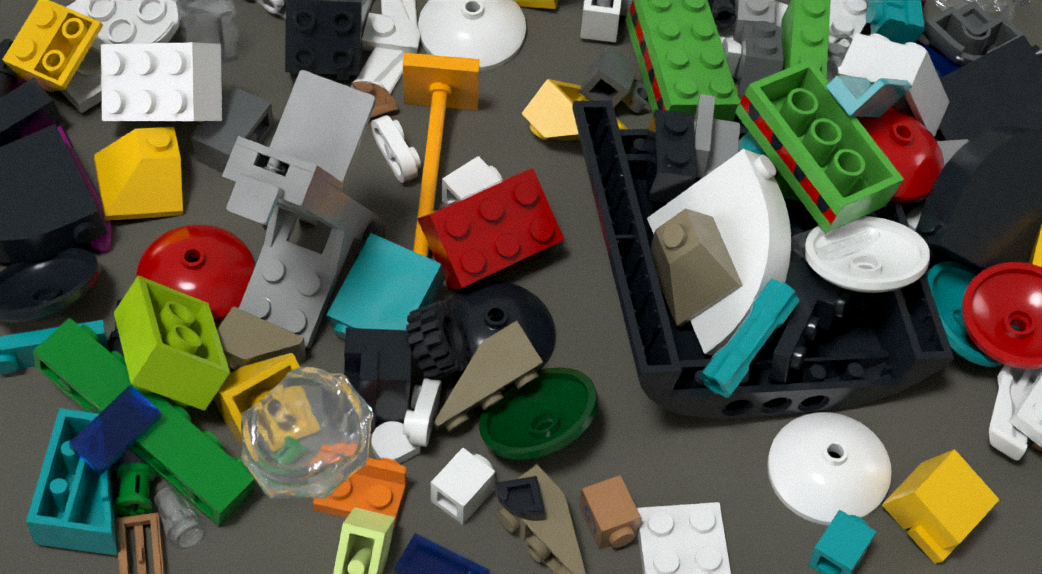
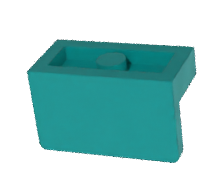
M837 75L826 87L849 116L879 118L912 88V85L908 80L880 78L872 85L867 78Z

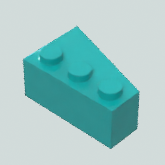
M59 408L26 519L34 544L118 556L109 445L101 414Z

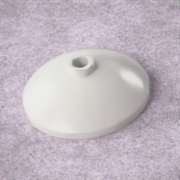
M429 0L420 13L418 29L421 32L420 42L428 55L480 59V72H484L506 64L518 54L526 36V21L521 8L514 0Z
M864 216L827 234L818 225L809 233L805 243V257L812 269L830 283L853 291L875 293L903 288L918 280L926 272L929 265L930 251L925 240L912 229L883 218Z
M811 413L789 422L773 440L767 463L770 483L782 503L796 515L821 525L829 526L839 509L848 515H856L865 519L881 505L891 483V463L880 439L861 422L837 413ZM828 452H835L841 458H832Z

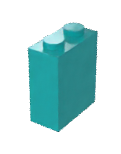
M370 233L326 314L332 328H334L333 333L345 340L346 328L406 330V325L409 324L407 321L409 313L432 304L446 278L442 264Z

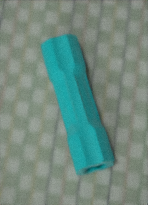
M773 278L768 281L751 304L750 313L724 347L717 350L700 373L699 377L707 388L715 394H720L726 398L731 396L749 371L750 362L772 332L785 322L800 301L794 289L785 282H779Z

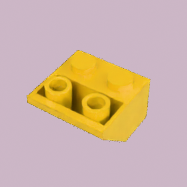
M38 0L2 60L22 80L29 81L35 78L42 88L49 92L65 90L104 25L95 19L50 0Z

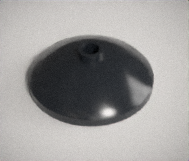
M71 248L60 252L56 256L29 262H16L0 271V320L10 323H36L55 319L69 311L94 287L100 274L97 258L87 250Z
M487 281L470 285L458 291L447 301L449 308L453 307L456 311L455 317H460L462 321L460 326L462 330L465 329L466 331L465 341L469 342L470 349L467 351L471 355V359L482 341L518 321L543 361L538 370H541L548 361L554 346V322L546 305L531 291L508 282ZM499 317L502 318V320L495 322L492 321L490 318ZM465 370L457 372L455 374L461 377Z

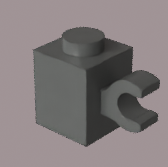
M608 45L589 66L579 93L590 101L612 100L613 107L620 101H623L636 113H639L648 103L645 100L648 97L645 84L633 82L638 65Z

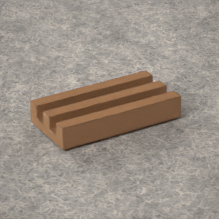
M158 512L116 518L120 574H130L126 527L134 526L138 574H147L143 525L151 524L154 573L165 574L161 524Z

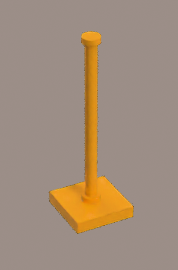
M404 52L402 65L404 104L431 106L417 218L434 211L446 108L478 111L480 59ZM417 220L413 252L428 258L429 244Z

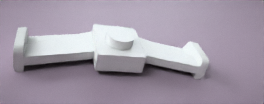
M381 0L382 15L368 14L362 37V50L373 52L362 68L360 75L353 82H373L391 94L403 73L404 52H418L421 32L418 29L416 0Z
M1005 364L997 376L999 390L989 427V439L993 447L1014 460H1020L1027 449L1028 437L1008 421L1041 373L1042 368L1022 369Z

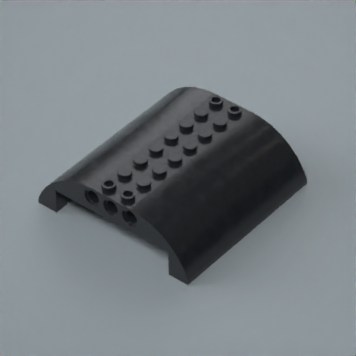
M612 100L573 102L572 110L638 379L647 397L657 405L675 413L703 418H743L828 412L873 402L900 392L938 372L953 360L954 356L926 274L924 273L913 283L893 291L872 293L844 289V293L849 294L850 298L843 317L835 316L829 331L819 327L814 340H806L804 346L807 347L802 366L799 371L792 369L786 384L770 379L773 352L784 332L783 323L772 332L750 362L749 371L730 397L726 398L712 392L704 385L699 375L713 356L704 354L691 321L682 327L676 326L660 288L650 250L654 234L647 218L667 203L647 201L645 136L648 129H619ZM740 127L739 140L749 132L746 127ZM784 198L790 226L809 232L818 226V223L802 202ZM889 201L887 206L866 215L891 220L909 228L903 207L899 202Z

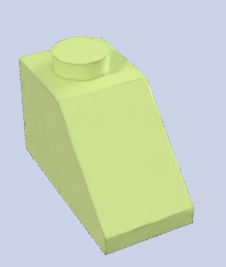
M354 507L342 525L333 574H382L388 558L396 517Z

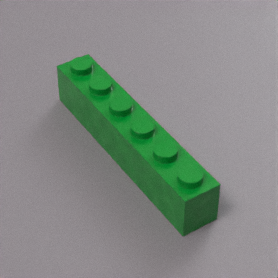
M69 318L33 350L35 368L85 412L101 414L105 429L145 464L154 469L155 473L217 527H220L253 493L255 477L251 467L239 457L233 459L222 449L221 442L213 433L208 430L202 432L192 424L190 415L180 405L176 403L170 405L159 394L154 392L145 393L132 385L125 358L117 351L110 353L100 344L97 334L87 325L83 324L80 327Z

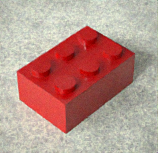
M533 168L513 174L417 218L436 262L442 264L446 277L445 283L449 290L470 285L564 240Z

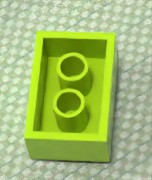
M138 275L114 311L130 382L142 392H154L171 398V400L181 406L190 405L205 411L230 374L209 303Z

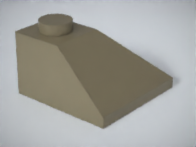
M685 208L655 230L650 250L660 288L676 326L682 327L743 286L712 216Z

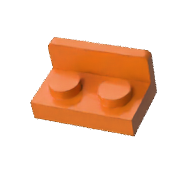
M327 448L324 454V469L313 500V510L347 518L354 507L396 517L393 528L395 529L408 486L407 467L389 458L377 460L360 456L351 449L341 448L334 450Z

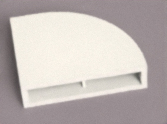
M742 149L647 218L653 234L657 228L685 208L714 218L743 286L691 320L704 354L714 356L717 350L728 343L750 313L751 304L768 281L772 278L779 282L786 281L790 262V221L786 203L774 177L776 169L765 155H759Z

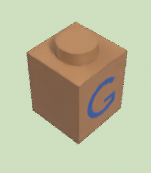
M621 475L582 488L579 508L599 550L611 545L613 548L625 546L638 536L641 516Z

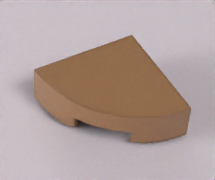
M369 81L352 82L354 89L373 95L377 99L370 118L399 110L394 98L380 85Z

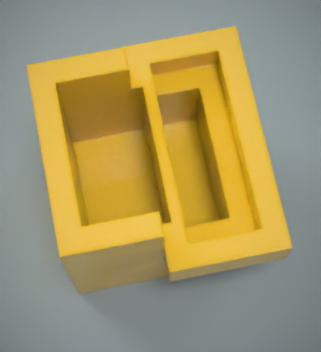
M953 449L921 462L882 506L903 530L910 528L907 532L908 535L931 561L936 564L943 562L994 507L999 498L960 454Z

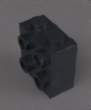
M286 0L285 72L294 73L295 77L298 76L301 70L315 75L331 74V78L337 80H349L353 78V75H360L362 0Z

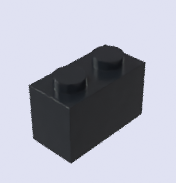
M663 110L654 111L645 136L647 201L669 203L694 185L697 177L694 114Z

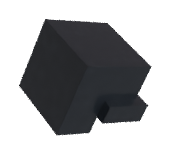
M346 328L343 396H359L358 433L373 434L375 422L396 421L404 423L406 412L409 410L411 381V345H409L408 337H411V334L406 330Z

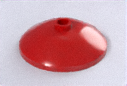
M890 107L879 118L856 117L904 179L890 201L909 203L928 197L933 184L944 168V158L936 139L926 126L910 114Z
M195 224L175 228L155 239L142 254L137 266L136 277L139 275L209 303L216 324L226 318L233 306L239 309L255 265L248 247L236 235L220 227ZM192 259H199L198 261L193 263L188 262Z
M1007 262L983 270L970 282L962 300V320L969 337L981 351L1000 363L1022 369L1042 368V267L1023 262ZM1012 327H1017V328H1019L1021 331H1017V330L1013 329Z

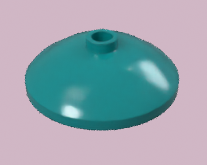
M944 261L936 264L926 272V277L951 350L961 358L974 364L986 367L1003 365V363L989 357L975 345L963 324L961 314L962 300L970 282L979 272L953 261Z

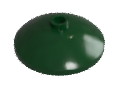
M563 367L537 370L536 372L539 377L523 388L518 389L514 384L501 392L504 398L492 407L484 410L480 417L479 431L486 447L498 456L514 460L543 458L568 447L586 431L596 415L599 397L592 380L584 373L575 369Z

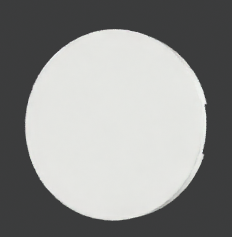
M76 0L74 11L95 19L104 25L89 49L92 54L101 58V44L168 43L175 35L181 23L183 1Z

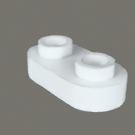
M388 115L372 120L371 127L375 141L397 179L404 183L418 176L417 169L421 168V161L414 147L409 148L404 141V132L400 123L397 120L392 121Z
M425 378L422 386L415 385L411 401V409H414V411L407 410L403 425V434L410 435V444L424 447L428 445L440 401L442 382L439 380Z

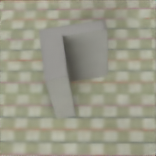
M704 94L699 96L694 118L696 171L698 178L705 177L738 153L740 134L739 123L713 119L715 96Z

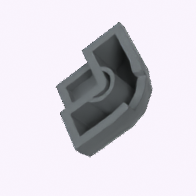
M975 1L959 10L950 6L927 19L923 32L925 38L949 61L960 66H964L1023 35L1026 39L1028 38L1006 16L1002 14L993 19Z

